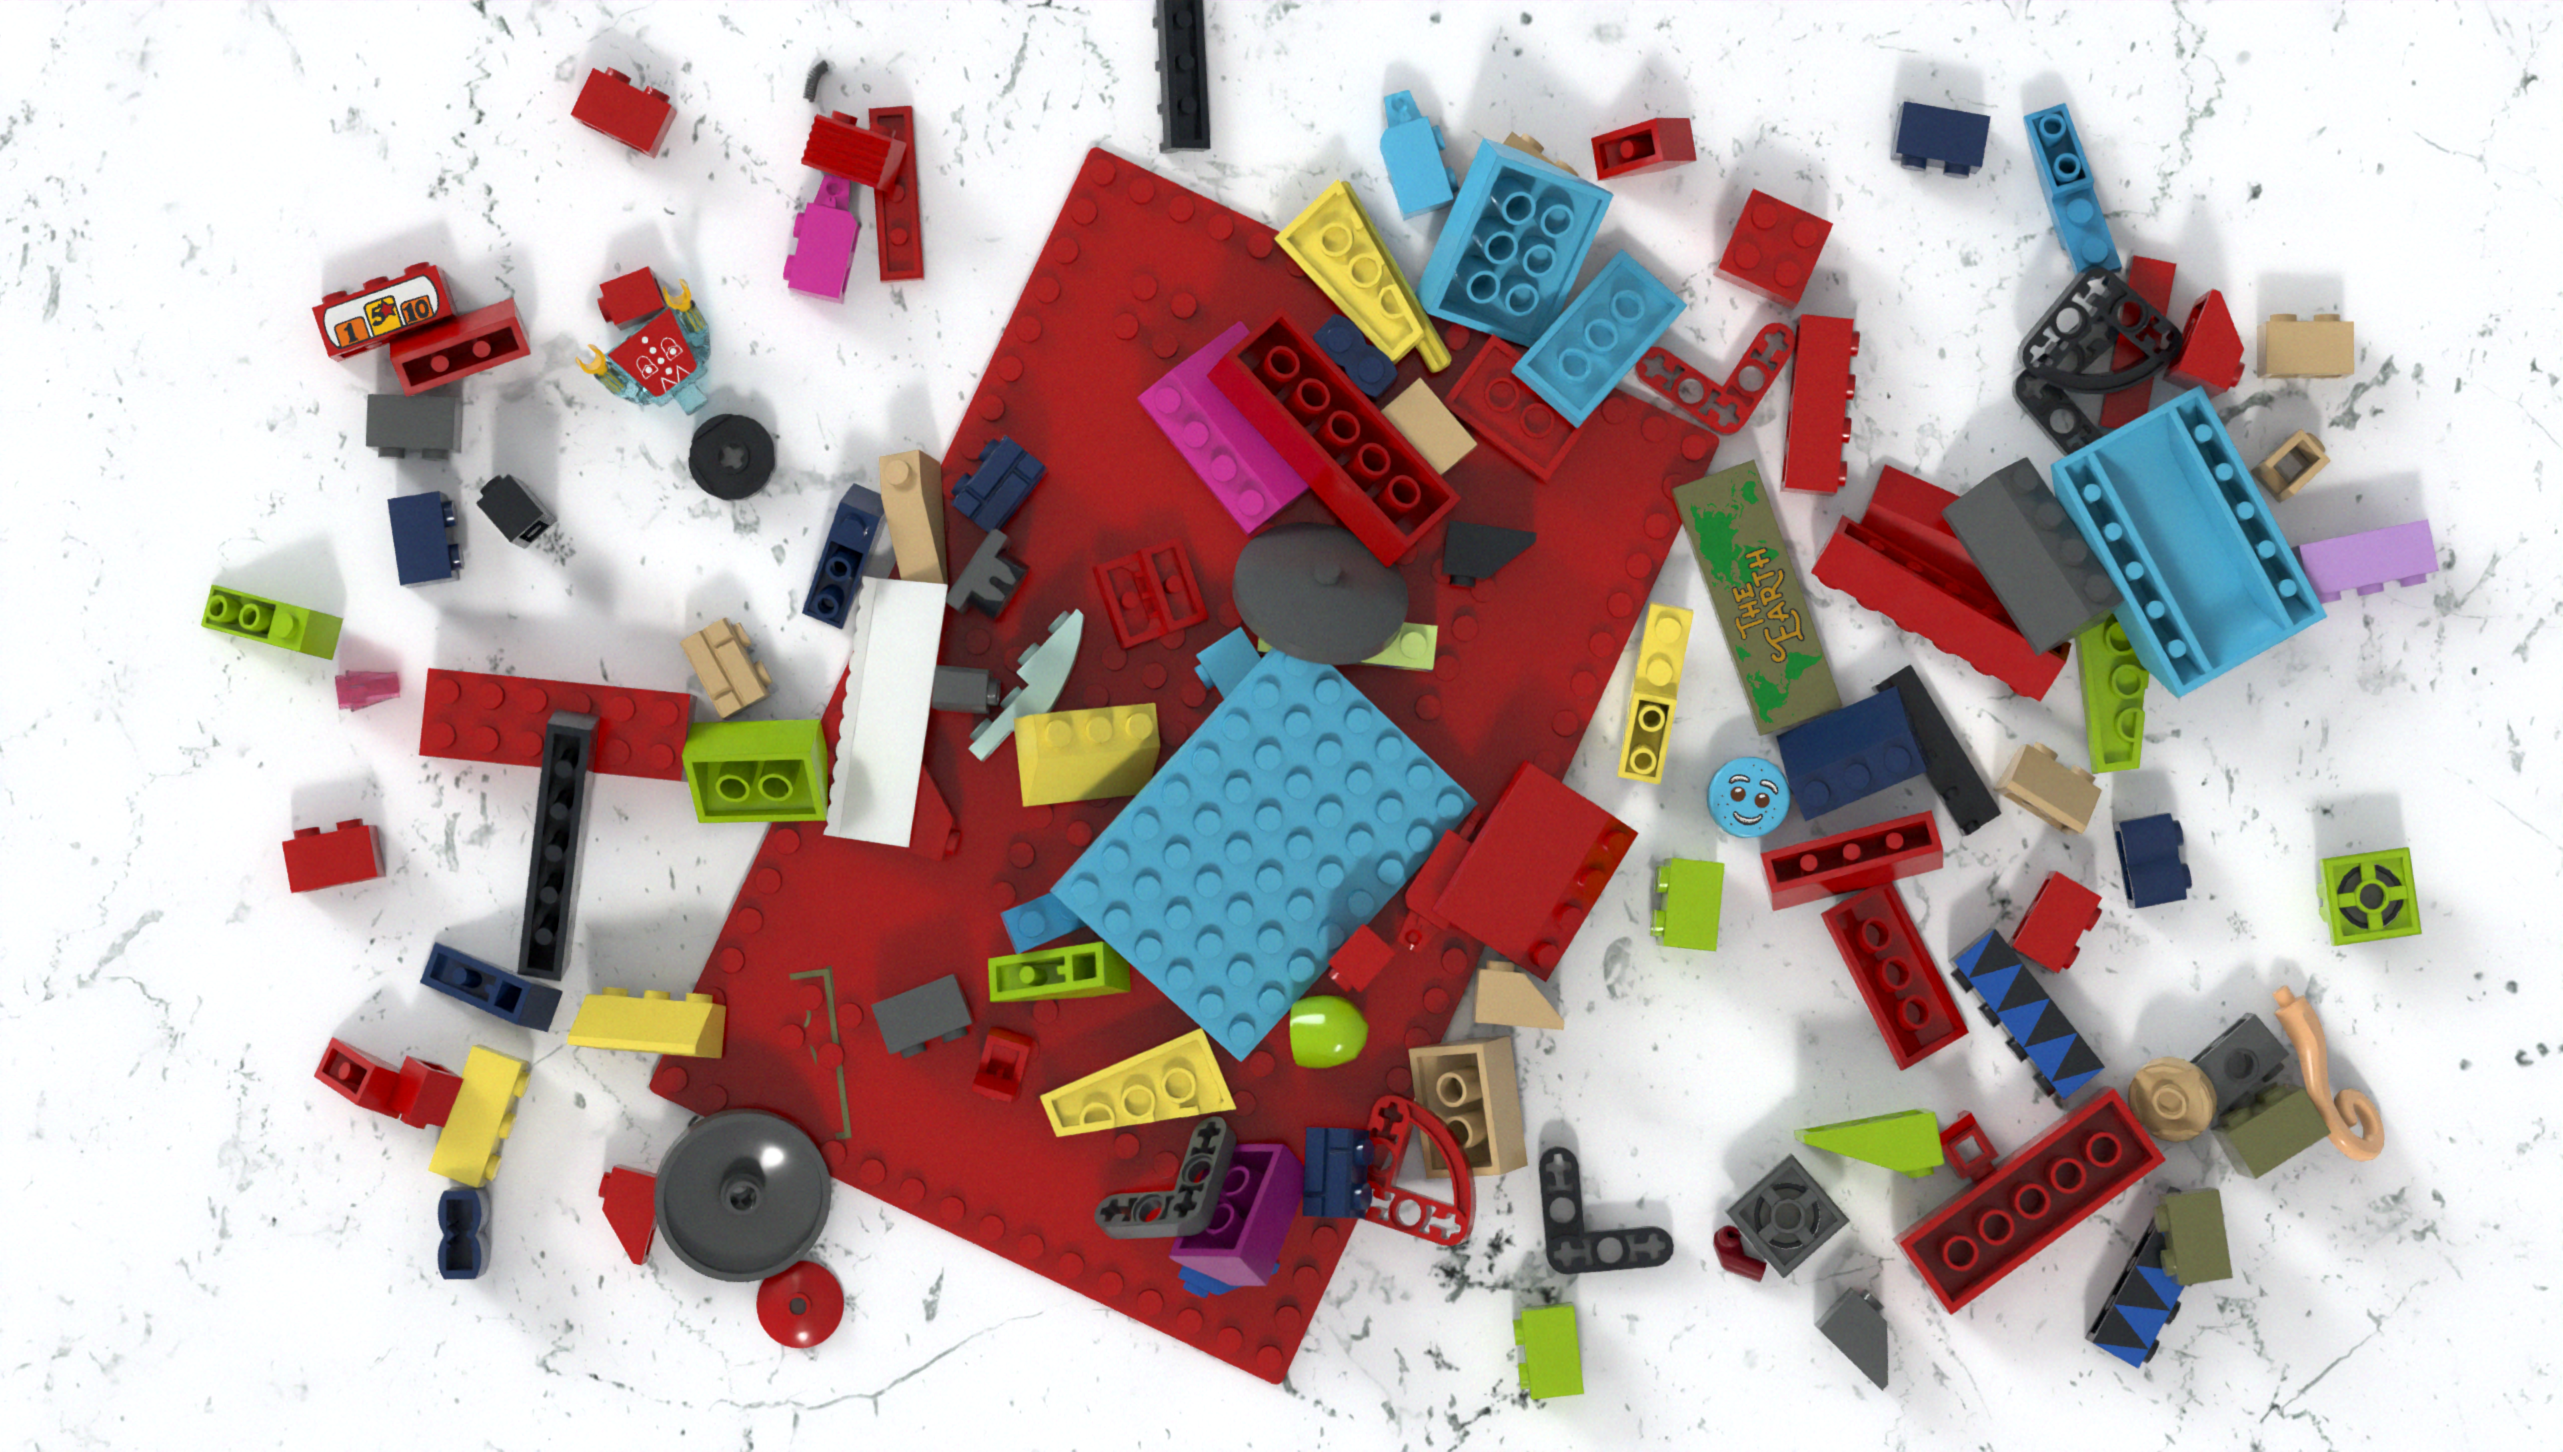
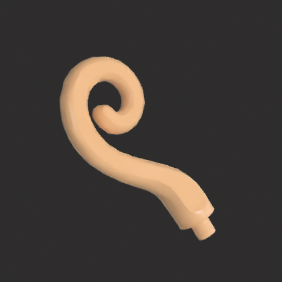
M2287 985L2282 986L2272 993L2280 1006L2274 1014L2297 1052L2307 1094L2331 1131V1134L2327 1137L2339 1151L2352 1160L2360 1162L2374 1160L2382 1152L2385 1139L2383 1123L2376 1107L2360 1090L2353 1088L2341 1090L2335 1095L2333 1101L2328 1081L2325 1035L2318 1016L2304 995L2295 998ZM2357 1116L2363 1127L2362 1138L2356 1136L2349 1129L2358 1122Z

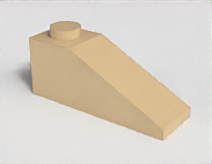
M919 449L880 456L881 500L901 580L948 585L940 462Z

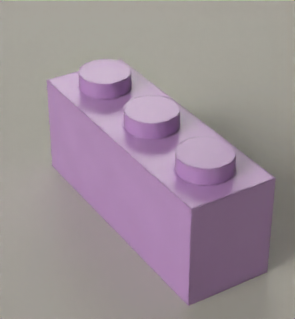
M2428 519L2291 548L2321 604L2342 600L2340 591L2355 588L2357 589L2358 596L2384 591V582L2399 580L2401 588L2426 583V574L2439 571Z

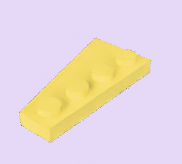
M1338 179L1274 238L1279 246L1357 326L1371 343L1390 358L1394 365L1426 336Z
M1202 1027L1040 1096L1057 1137L1236 1109Z

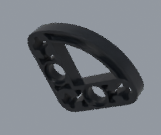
M2091 265L2085 267L2076 275L2023 338L2018 346L2017 356L2023 368L2054 387L2081 394H2107L2134 387L2159 373L2179 354L2183 338L2179 329L2113 272L2102 266ZM2104 276L2105 278L2101 284L2105 291L2101 295L2094 292L2085 301V303L2092 306L2089 312L2082 305L2072 300L2075 294L2082 299L2088 295L2091 287L2087 282L2091 277L2099 280ZM2125 302H2136L2140 310L2137 321L2131 325H2122L2117 316L2120 306ZM2074 308L2079 316L2076 328L2069 332H2061L2057 327V316L2064 309ZM2099 317H2102L2145 354L2131 364L2104 373L2083 374L2057 368ZM2147 324L2161 334L2169 332L2166 340L2170 344L2166 349L2157 347L2153 350L2156 344L2155 340L2142 331ZM2047 328L2053 335L2064 340L2060 346L2053 341L2050 342L2044 351L2048 356L2044 363L2038 360L2033 364L2030 363L2034 358L2030 352L2031 348L2034 345L2042 348L2051 339L2043 334ZM2140 332L2139 337L2137 339L2135 335Z

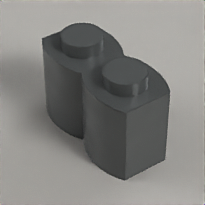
M936 665L932 698L933 709L990 714L991 706L999 707L1001 680L994 678L993 671L983 668Z

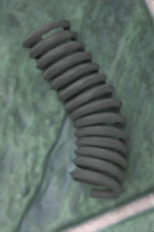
M824 60L817 64L815 68H812L815 73L810 71L813 75L808 74V76L811 78H806L809 81H806L808 84H805L807 86L805 89L807 90H804L806 93H803L806 96H803V98L810 99L809 102L815 101L817 84L821 76L826 71H829L827 68L828 64Z

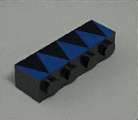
M1987 929L1948 960L1955 969L1950 973L1954 982L1965 994L1972 990L1982 1003L1977 1007L1981 1016L1993 1029L1998 1025L2009 1037L2004 1042L2006 1047L2020 1063L2024 1060L2030 1063L2037 1072L2032 1076L2033 1081L2048 1098L2054 1094L2057 1098L2065 1100L2105 1068L2104 1064L1996 929Z
M2170 1186L2166 1193L2179 1192L2182 1190ZM2154 1215L2085 1337L2086 1340L2139 1369L2142 1362L2149 1363L2155 1355L2160 1343L2156 1337L2163 1324L2170 1325L2178 1314L2181 1302L2177 1299L2185 1285L2179 1286L2172 1283L2171 1276L2166 1277L2163 1273L2160 1252L2161 1250H2166L2164 1232L2159 1233L2157 1231Z

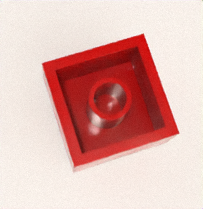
M1753 188L1713 275L1793 310L1800 301L1833 223Z

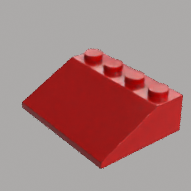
M1524 760L1433 906L1432 911L1516 965L1547 982L1639 833L1532 763Z

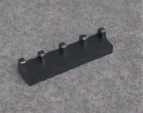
M1156 0L1157 17L1152 19L1153 28L1158 29L1159 60L1155 62V71L1160 72L1161 104L1157 105V114L1162 115L1164 142L1159 144V153L1171 154L1179 151L1204 152L1211 149L1203 0Z
M1910 664L1871 688L1877 694L1898 685L1933 765L1927 772H1924V775L1962 837L1968 836L2002 813Z

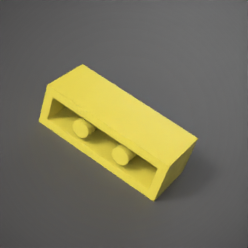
M481 1044L472 1046L461 1076L464 1078L446 1125L440 1134L428 1171L476 1188L485 1186L487 1180L493 1181L502 1160V1156L496 1155L501 1139H509L516 1122L517 1115L511 1113L516 1097L523 1098L530 1083L531 1073L526 1072L529 1061Z

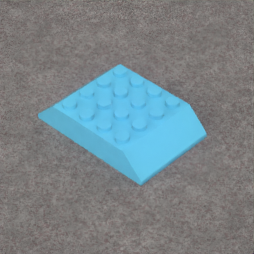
M2201 385L2050 465L2056 500L2125 599L2113 612L2141 665L2177 699L2328 617Z

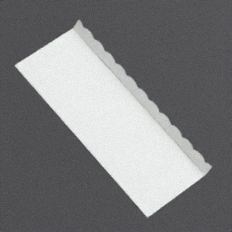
M862 575L864 587L859 594L860 610L855 620L857 631L852 639L854 653L849 660L851 674L846 681L847 696L843 701L842 707L844 718L839 726L841 739L836 747L838 760L833 767V778L835 781L830 788L831 804L828 807V826L825 828L823 835L909 847L948 585L883 579Z

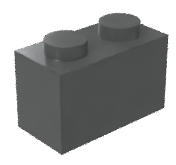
M368 394L366 447L378 451V458L405 459V452H422V459L447 461L448 453L461 454L463 401L456 397H406L405 395Z
M957 973L871 1005L889 1055L900 1051L902 1059L926 1051L925 1041L940 1035L944 1043L968 1035L966 1025L975 1022Z

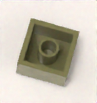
M2278 1082L2271 1083L2256 1092L2254 1096L2257 1101L2243 1109L2241 1106L2234 1110L2228 1109L2217 1117L2220 1123L2210 1129L2237 1174L2252 1179L2261 1177L2331 1134V1131L2303 1087L2288 1084L2279 1086Z

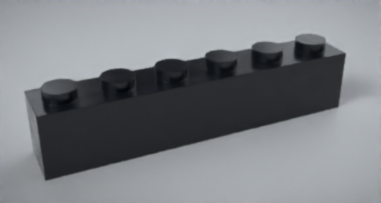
M556 709L546 725L517 975L561 981L570 966L600 716Z

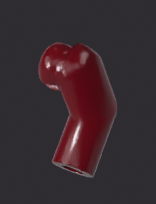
M1726 1225L1716 1231L1713 1238V1247L1721 1267L1726 1271L1760 1283L1765 1273L1767 1262L1745 1254L1740 1240L1742 1235L1735 1226Z

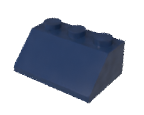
M1898 685L1776 736L1789 785L1805 822L1927 772L1933 766Z

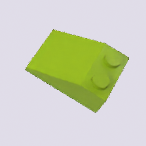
M1925 1108L1794 1130L1795 1139L1804 1144L1902 1172V1176L1907 1175L1908 1178L1933 1175V1166L1944 1165L1936 1115L1934 1111Z

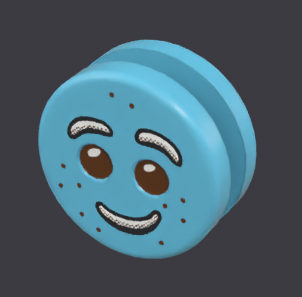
M1742 757L1724 764L1713 775L1707 789V806L1714 822L1726 833L1740 838L1760 837L1775 830L1786 817L1790 806V789L1785 776L1774 764L1758 757Z

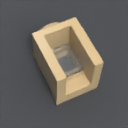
M2299 429L2288 436L2250 472L2281 503L2294 496L2331 460L2324 454L2325 447L2316 436Z

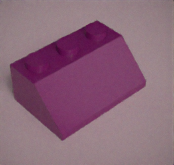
M1236 1144L1210 1224L1205 1230L1196 1235L1177 1236L1169 1257L1177 1263L1229 1285L1267 1286L1303 1195L1304 1165L1285 1144ZM1211 1168L1204 1169L1199 1182L1209 1175Z

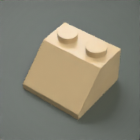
M2035 742L2033 747L2029 744L2020 745L1993 790L2066 835L2083 834L2102 792L2100 788L2093 785L2096 778L2076 765H2072L2069 770L2055 761L2058 754L2039 742Z
M1487 960L1486 969L1476 968L1472 1021L1476 1023L1564 1030L1565 1021L1524 973L1514 971L1515 963Z

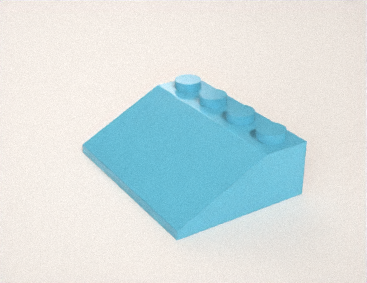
M1483 138L1415 291V296L1427 314L1491 335L1494 334L1497 337L1531 348L1558 319L1614 195L1606 189L1524 151Z

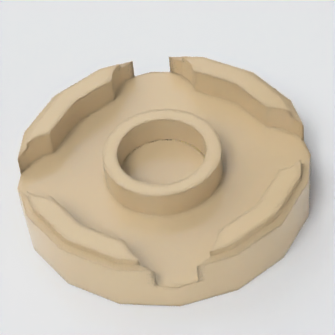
M2166 1056L2152 1059L2138 1070L2128 1088V1104L2141 1126L2144 1124L2152 1131L2151 1135L2160 1140L2178 1143L2193 1140L2202 1131L2207 1129L2216 1113L2217 1095L2211 1080L2199 1067L2185 1059Z

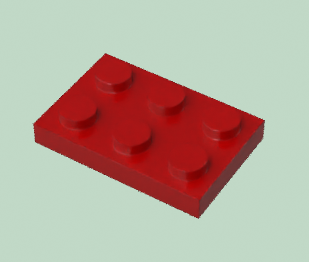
M1492 334L1442 403L1451 414L1547 483L1599 411L1595 409L1577 429L1511 372L1523 355Z

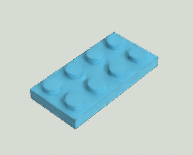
M1621 249L1516 363L1511 372L1578 429L1687 307V304Z

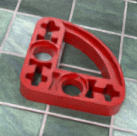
M1388 1095L1380 1098L1372 1109L1367 1130H1369V1139L1372 1140L1374 1147L1383 1144L1391 1150L1392 1162L1384 1170H1379L1372 1163L1368 1165L1367 1183L1374 1189L1373 1196L1375 1198L1390 1201L1391 1193L1395 1194V1197L1391 1201L1389 1208L1370 1206L1366 1210V1219L1363 1220L1444 1246H1454L1465 1242L1473 1230L1475 1221L1476 1186L1472 1167L1462 1144L1451 1128L1424 1105L1400 1095ZM1395 1103L1398 1104L1397 1111L1403 1114L1402 1122H1394L1390 1131V1135L1399 1136L1397 1142L1391 1138L1377 1137L1378 1130L1381 1132L1388 1131L1390 1118L1384 1115V1111L1386 1108H1393ZM1414 1124L1434 1142L1447 1164L1452 1180L1454 1205L1396 1186ZM1406 1200L1415 1201L1421 1210V1216L1414 1225H1407L1400 1219L1399 1208ZM1431 1206H1433V1207L1436 1208V1210L1434 1211L1433 1214H1432V1207H1431ZM1387 1210H1388V1219L1384 1217V1215H1385V1213L1387 1212ZM1431 1214L1439 1219H1450L1452 1214H1454L1455 1223L1461 1226L1460 1232L1451 1233L1449 1237L1446 1236L1447 1229L1443 1226L1430 1224L1429 1232L1425 1231V1228L1431 1219Z

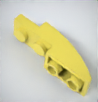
M1650 601L1635 668L1617 777L1659 785L1661 783L1677 704V693L1694 614L1693 609Z

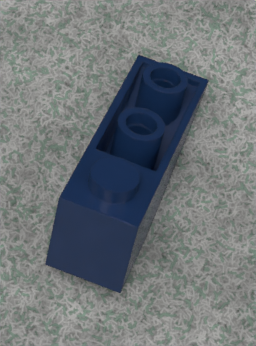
M853 483L840 500L802 614L841 630L843 629L862 584V575L865 576L887 521L880 493Z

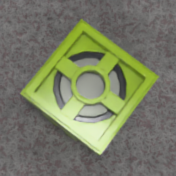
M2409 847L2319 859L2322 883H2318L2316 894L2319 899L2322 898L2323 906L2319 908V914L2324 922H2328L2331 946L2422 934Z

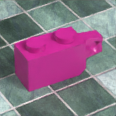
M824 175L814 203L807 202L805 213L798 212L793 230V237L799 239L795 255L789 254L787 256L783 272V280L789 281L788 288L792 293L843 304L861 229L849 212L852 185L850 180L833 175Z

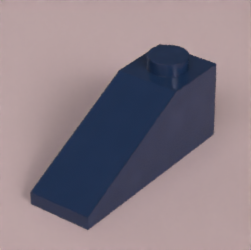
M435 942L420 983L513 1024L548 1032L563 994L562 990L534 978L517 975V972L438 942Z

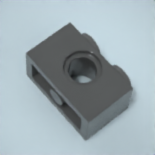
M2246 1013L2189 1062L2199 1067L2211 1080L2217 1095L2216 1110L2224 1111L2226 1108L2234 1110L2246 1102L2251 1096L2248 1089L2260 1079L2263 1083H2266L2278 1075L2284 1068L2281 1062L2290 1054L2256 1014ZM2241 1053L2247 1061V1068L2241 1076L2235 1078L2228 1070V1062L2234 1054Z

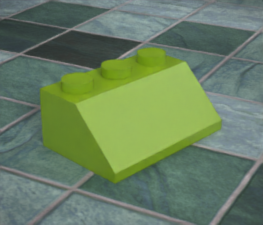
M820 719L692 722L682 753V759L699 823L826 821L828 815V752Z

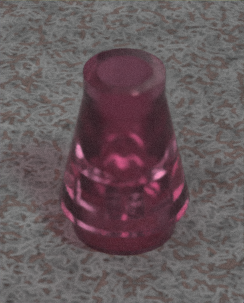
M345 670V674L335 675L339 710L350 709L352 713L392 698L401 697L397 672Z

